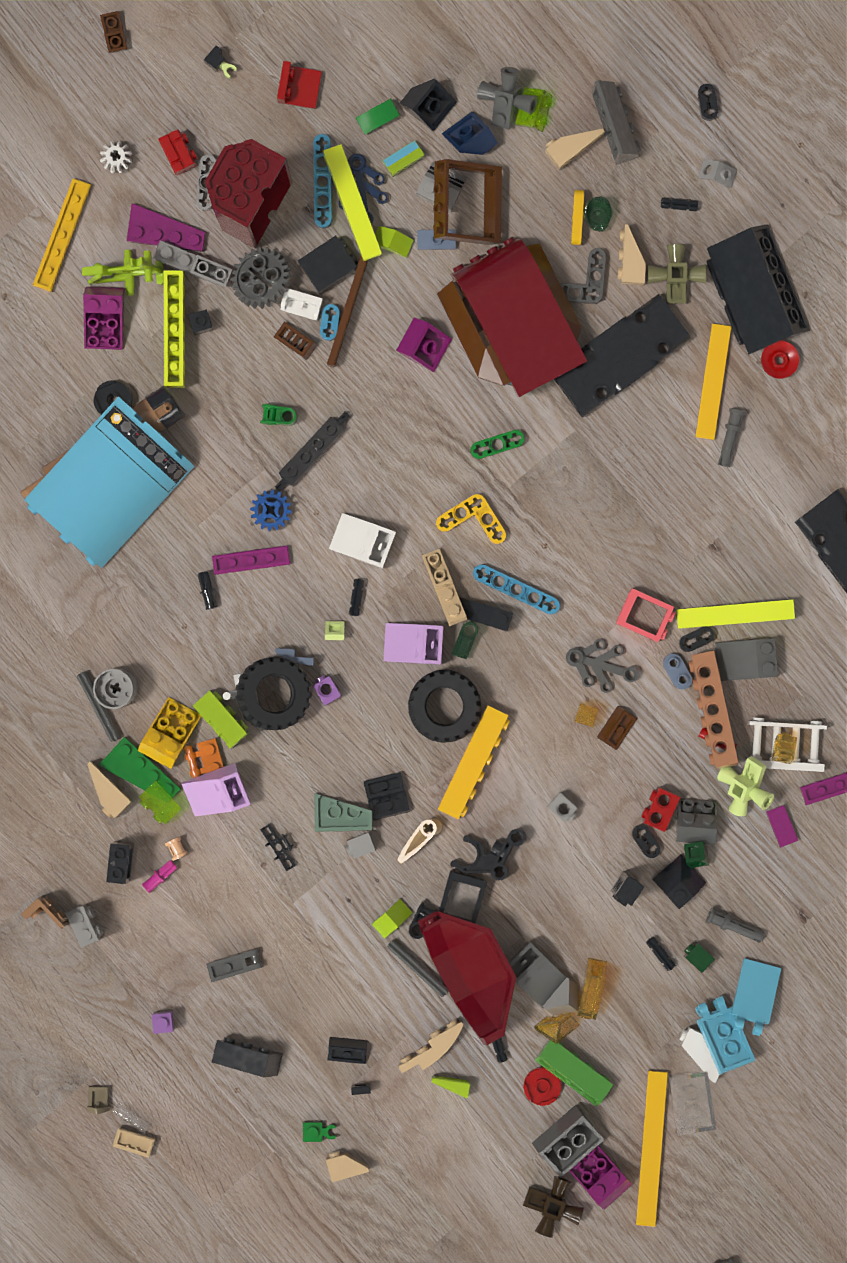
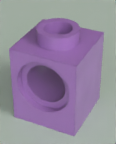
M323 675L315 680L316 684L313 687L325 706L342 696L330 676L326 678ZM323 684H329L332 687L330 694L324 695L321 692Z

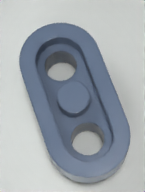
M677 654L667 655L663 660V667L673 685L681 690L687 689L692 683V677L683 660ZM672 659L677 663L675 667L670 666ZM681 676H684L686 678V682L684 684L679 682V678Z

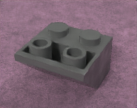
M680 798L677 810L676 842L694 843L703 841L704 844L715 845L717 801Z

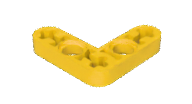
M480 494L472 495L440 515L436 520L437 528L442 532H447L470 517L475 516L492 543L500 544L506 538L505 530L485 498ZM474 498L477 500L481 499V507L475 506L471 508L474 512L470 514L469 509L464 504L468 502L470 506L474 503ZM458 508L466 510V516L462 519L457 518L455 515V511ZM452 512L453 518L457 523L454 524L452 520L448 523V528L440 527L441 519L447 520L451 518L448 514ZM484 514L492 516L493 521L491 524L486 525L482 522ZM497 523L498 526L495 529L497 532H502L501 540L493 539L494 532L492 529L488 532L486 528H490Z

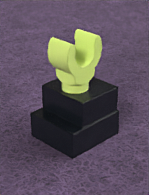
M215 46L205 57L204 63L215 72L221 68L224 71V75L230 79L231 77L227 70L232 68L234 71H237L234 65L225 62V58L221 56L222 50Z

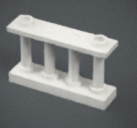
M754 717L753 721H748V725H754L753 757L765 764L766 768L824 772L825 764H820V760H818L819 730H827V726L822 725L821 721H810V725L764 722V718ZM762 726H773L772 757H770V761L762 760V756H760ZM781 727H793L791 758H789V762L781 761L780 758ZM800 728L812 729L811 752L808 763H801V759H799Z

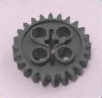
M259 247L258 252L251 249V255L245 252L246 258L239 257L241 263L234 264L237 271L231 272L235 275V277L230 279L235 283L231 286L233 290H236L234 295L239 297L238 300L242 303L244 302L246 306L249 307L251 305L254 309H256L257 305L263 309L264 304L271 307V301L277 304V297L284 298L281 294L282 291L288 292L285 285H291L287 280L292 277L288 273L291 270L287 265L288 261L285 258L283 259L284 256L280 253L278 254L275 249L271 251L268 247L265 250ZM261 262H264L263 266L261 268H258L259 264ZM251 267L272 285L271 289L250 271ZM276 274V277L271 280L272 275ZM251 276V279L246 282V279ZM264 288L263 292L258 294L259 290Z

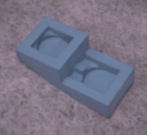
M275 648V652L283 658L299 664L314 666V658L295 657V649Z

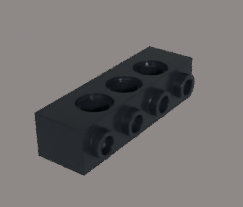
M622 872L610 891L613 893L612 897L626 907L627 904L630 906L634 904L645 886L625 872Z

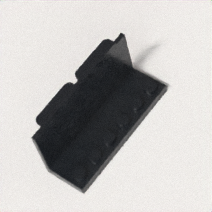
M768 224L748 228L707 248L711 258L706 261L720 298L726 303L724 309L739 345H745L748 355L788 337L810 331Z

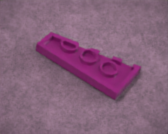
M133 203L131 204L127 242L158 246L161 240L183 250L203 252L205 232Z

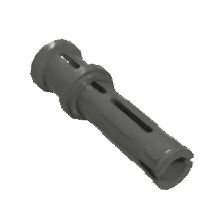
M729 408L730 416L728 424H725L727 431L718 465L729 468L738 432L742 431V419L746 415V412Z
M712 907L707 915L706 923L708 924L713 923L720 926L722 930L734 931L758 943L763 939L764 931L739 922L728 913L725 915Z

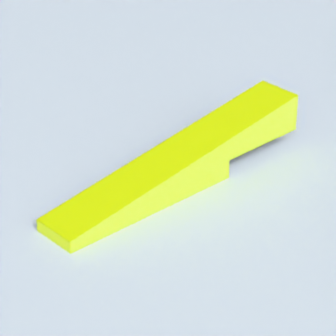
M342 145L323 150L324 159L363 261L382 255Z
M793 600L676 610L678 629L795 619Z

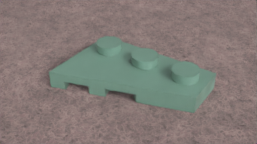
M314 793L315 832L373 831V811Z

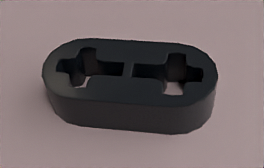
M703 84L697 92L700 114L704 120L712 121L718 114L716 92L712 85ZM704 88H707V91H711L708 101H706V96L701 94ZM707 104L710 105L711 110H714L711 116L704 113L707 110Z
M701 627L684 635L679 640L680 649L684 652H690L710 643L714 638L713 630L709 627ZM702 630L710 633L707 641L704 638L697 639L698 636L702 635ZM685 638L688 640L695 639L696 641L691 644L690 649L683 647Z
M643 825L635 826L632 829V837L643 854L648 858L657 857L660 853V846L650 831ZM637 829L645 830V841L641 837L636 838ZM649 842L651 846L655 845L654 851L656 853H647L648 847L645 843Z

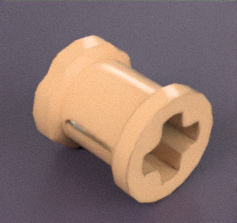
M180 837L165 843L173 856L172 861L188 854L180 842Z

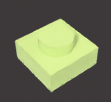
M326 621L325 640H344L345 621Z

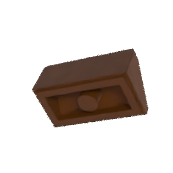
M617 706L597 738L617 750L637 718Z

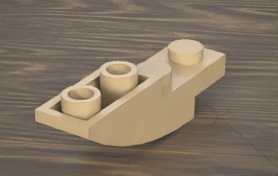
M440 549L422 555L449 626L467 620Z
M455 1019L446 1025L448 1028L442 1031L437 1029L430 1033L431 1037L428 1038L430 1047L425 1045L417 1050L416 1055L411 1057L409 1054L400 1059L401 1063L398 1064L401 1073L418 1064L424 1070L441 1058L458 1037L463 1027L462 1020L457 1022Z

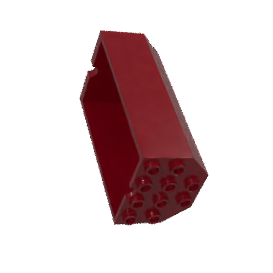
M253 139L224 146L205 180L211 205L222 231L256 249L271 222L268 218L269 212L278 210L293 183L287 158Z

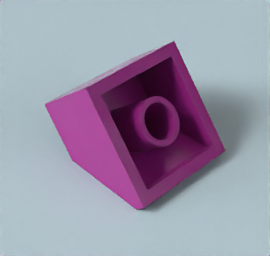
M414 317L396 351L409 360L434 372L452 339L430 323Z

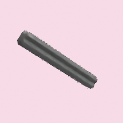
M81 672L77 675V679L109 740L113 742L119 739L120 735L105 707L100 705L94 697L93 684L87 672Z
M392 940L388 944V949L437 994L444 997L449 990L396 940Z

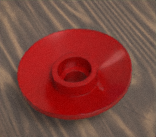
M779 341L765 347L761 355V365L769 376L776 379H784L791 376L797 370L799 354L796 348L789 342ZM777 357L782 358L783 362L781 364L776 362Z

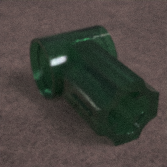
M473 621L463 623L451 654L467 660L478 634L476 623ZM473 625L475 627L474 634H465V626Z

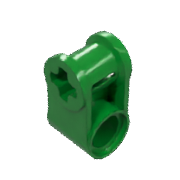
M262 404L263 417L260 420V424L293 426L298 420V415L292 408ZM292 412L293 419L289 422L284 421V414Z

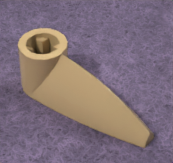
M431 818L424 820L419 825L397 859L401 864L419 851L434 835L441 832L442 823L440 820ZM429 824L433 825L434 830L430 831Z

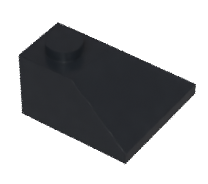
M436 79L412 87L400 102L412 116L431 131L437 128L457 103Z
M681 854L652 879L678 909L690 901L706 884L695 869L687 865L686 859Z

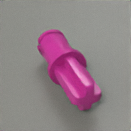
M169 860L158 871L155 870L154 874L142 883V886L147 892L151 893L161 882H165V879L177 869V866L173 861Z

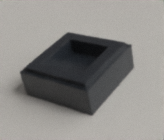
M371 1084L352 1085L351 1094H371Z

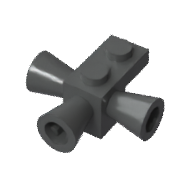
M504 67L501 69L502 85L498 88L482 81L477 91V98L479 100H494L492 125L508 130L512 127L513 114L516 107L531 115L537 105V96L521 95L522 86L516 85L520 71L516 68Z

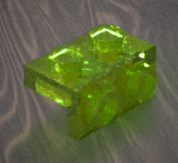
M525 87L523 95L537 96V105L531 115L519 109L515 124L520 127L534 128L543 132L547 124V116L552 105L553 96L545 90Z
M157 781L153 782L139 796L141 799L140 804L146 810L149 808L154 813L153 817L159 824L162 822L167 824L182 809Z

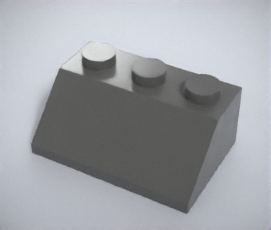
M575 1105L534 1140L532 1144L539 1155L562 1177L605 1139Z

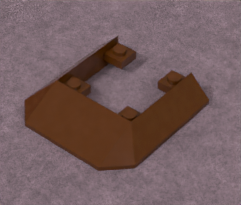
M540 243L528 245V250L536 261L576 340H578L582 326ZM452 280L437 295L477 377L501 386L510 384L511 382L484 330L477 331L463 303V300L467 299L458 283Z

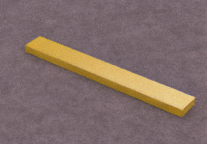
M648 1070L636 1213V1225L655 1227L668 1074L663 1071Z

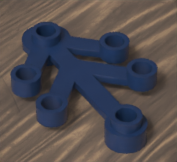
M353 154L349 157L348 164L352 174L354 175L355 173V183L372 225L374 218L368 211L366 192L375 197L379 204H385L388 197L386 193L378 191L363 180V173L371 177L374 184L378 186L384 183L385 178L383 174L375 172L366 165V159L363 155ZM354 161H360L361 165L359 167H355L353 165ZM377 176L383 179L380 183L375 181ZM384 195L386 199L379 201L378 197ZM339 200V202H338L339 208H340L341 210H343V207L340 205L341 202H340V200Z

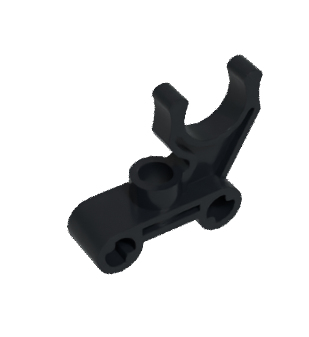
M520 829L512 830L505 842L498 839L495 841L489 854L485 853L484 846L480 841H476L466 835L463 837V841L471 843L476 848V860L469 866L460 865L456 860H452L450 865L463 873H491L492 878L495 880H504L509 874V869L505 862L513 846H521L526 842V834ZM519 832L522 835V841L515 843L512 836ZM498 866L503 867L502 871L505 874L502 877L496 876L497 872L495 869Z

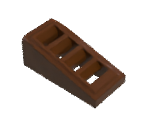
M285 321L274 335L275 339L305 360H308L317 347L314 341ZM288 329L291 330L286 338L282 339ZM296 334L293 341L291 343H288L290 339L293 337V335ZM302 338V342L299 344L297 348H295L299 340Z

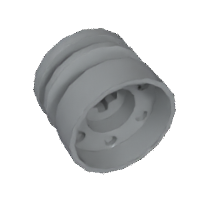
M119 667L100 673L93 685L94 697L100 705L109 709H117L129 705L133 702L138 692L137 679L133 673ZM119 683L121 691L115 692L116 689L113 686Z

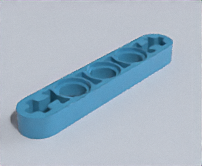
M319 134L313 141L314 220L317 227L325 229L332 222L331 174L328 166L322 168L317 165V160L324 156L323 153L316 154V152H320V145H317L320 139L328 142L324 145V150L331 148V143L328 136ZM319 177H326L328 184L323 187L317 184ZM322 195L328 198V203L324 206L319 205L317 202L318 197ZM329 208V211H325V217L329 218V220L325 221V224H321V221H318V218H321V211L317 212V209L324 210Z
M478 565L473 571V577L478 582L544 613L551 615L559 610L560 604L556 598L486 565ZM484 568L485 573L490 575V571L495 573L491 577L490 583L486 582L488 580L487 577L478 578L477 569L481 570ZM496 576L504 578L503 586L497 587L494 585L493 580ZM519 584L522 591L519 595L512 594V585ZM531 592H536L539 595L538 602L531 603L528 600V595ZM542 596L546 597L544 601L548 603L551 600L554 601L556 609L548 611V606L542 604V608L539 607Z

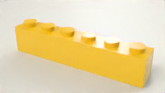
M487 705L438 810L456 819H459L460 816H465L468 809L465 805L468 799L472 800L476 793L474 786L477 781L481 782L485 774L482 771L484 765H489L493 755L490 753L493 747H498L502 739L499 737L501 730H506L510 722L507 719L509 715Z

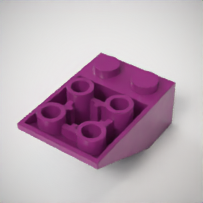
M86 286L83 293L84 349L123 350L124 288Z
M599 1145L569 1170L598 1206L604 1210L633 1185Z

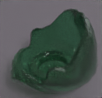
M597 196L585 203L583 215L593 231L603 232L609 225L613 211L608 199L603 196Z

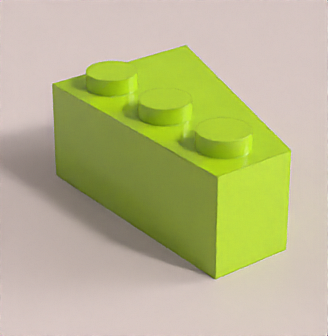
M209 690L193 707L215 730L216 734L226 742L228 748L232 749L249 734L247 731L249 727L242 719L238 721L235 718L236 712L229 705L226 707L221 702L223 698L217 691L213 693Z

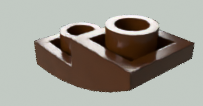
M119 11L100 15L108 52L127 49Z

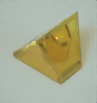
M567 1013L565 1016L563 1014L558 1017L553 1015L551 1017L552 1020L547 1016L537 1023L534 1028L540 1034L558 1044L580 1024L571 1013Z

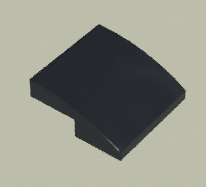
M401 772L363 781L369 807L373 811V821L410 812Z

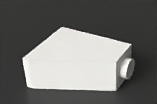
M688 1026L687 1030L683 1029L679 1040H681L680 1044L709 1079L716 1083L719 1073L701 1032Z

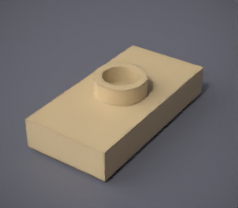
M118 1127L113 1147L149 1158L155 1138Z

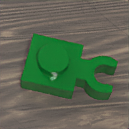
M303 1122V1142H322V1136H326L330 1140L335 1139L336 1135H330L328 1130L331 1128L335 1129L336 1125L329 1124L326 1127H322V1122Z

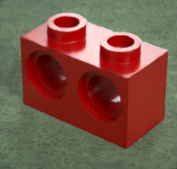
M659 787L657 790L653 789L649 797L651 804L649 808L645 807L641 818H643L642 822L665 832L680 797ZM661 795H667L669 799L668 803L664 806L658 802ZM654 812H658L661 816L658 823H653L650 819Z

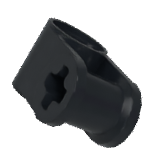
M423 901L420 903L408 928L410 936L414 939L423 937L422 933L419 936L412 934V927L419 925L418 921L428 916L422 911L428 914L439 911L424 905L425 902Z

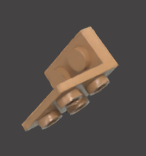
M43 895L40 896L21 913L25 919L30 917L34 919L44 910L61 929L68 924L66 921L68 919L61 910L58 912L53 907L55 904L48 896L45 898Z

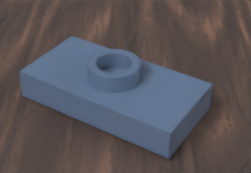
M455 229L448 230V233L456 234ZM417 230L418 250H456V241L434 239L433 230Z

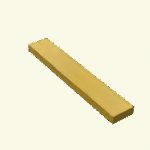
M72 179L33 286L52 292L90 191V184Z
M711 325L695 438L715 439L731 326Z

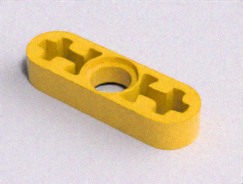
M574 190L571 245H581L584 190Z

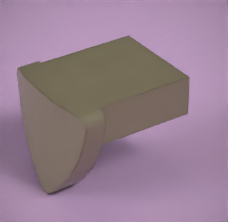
M89 1086L87 1111L93 1114L109 1111L108 1086Z

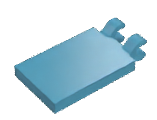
M743 959L731 1015L736 1016L733 1029L741 1031L745 1020L755 1022L752 1031L753 1035L760 1036L762 1034L763 1024L768 1025L770 1023L781 968Z
M723 996L712 1001L716 1009L714 1012L709 1013L706 1003H702L695 1008L697 1014L701 1017V1019L697 1020V1024L719 1075L755 1061L743 1030L733 1029L736 1016L731 1015L732 1007L727 1009Z

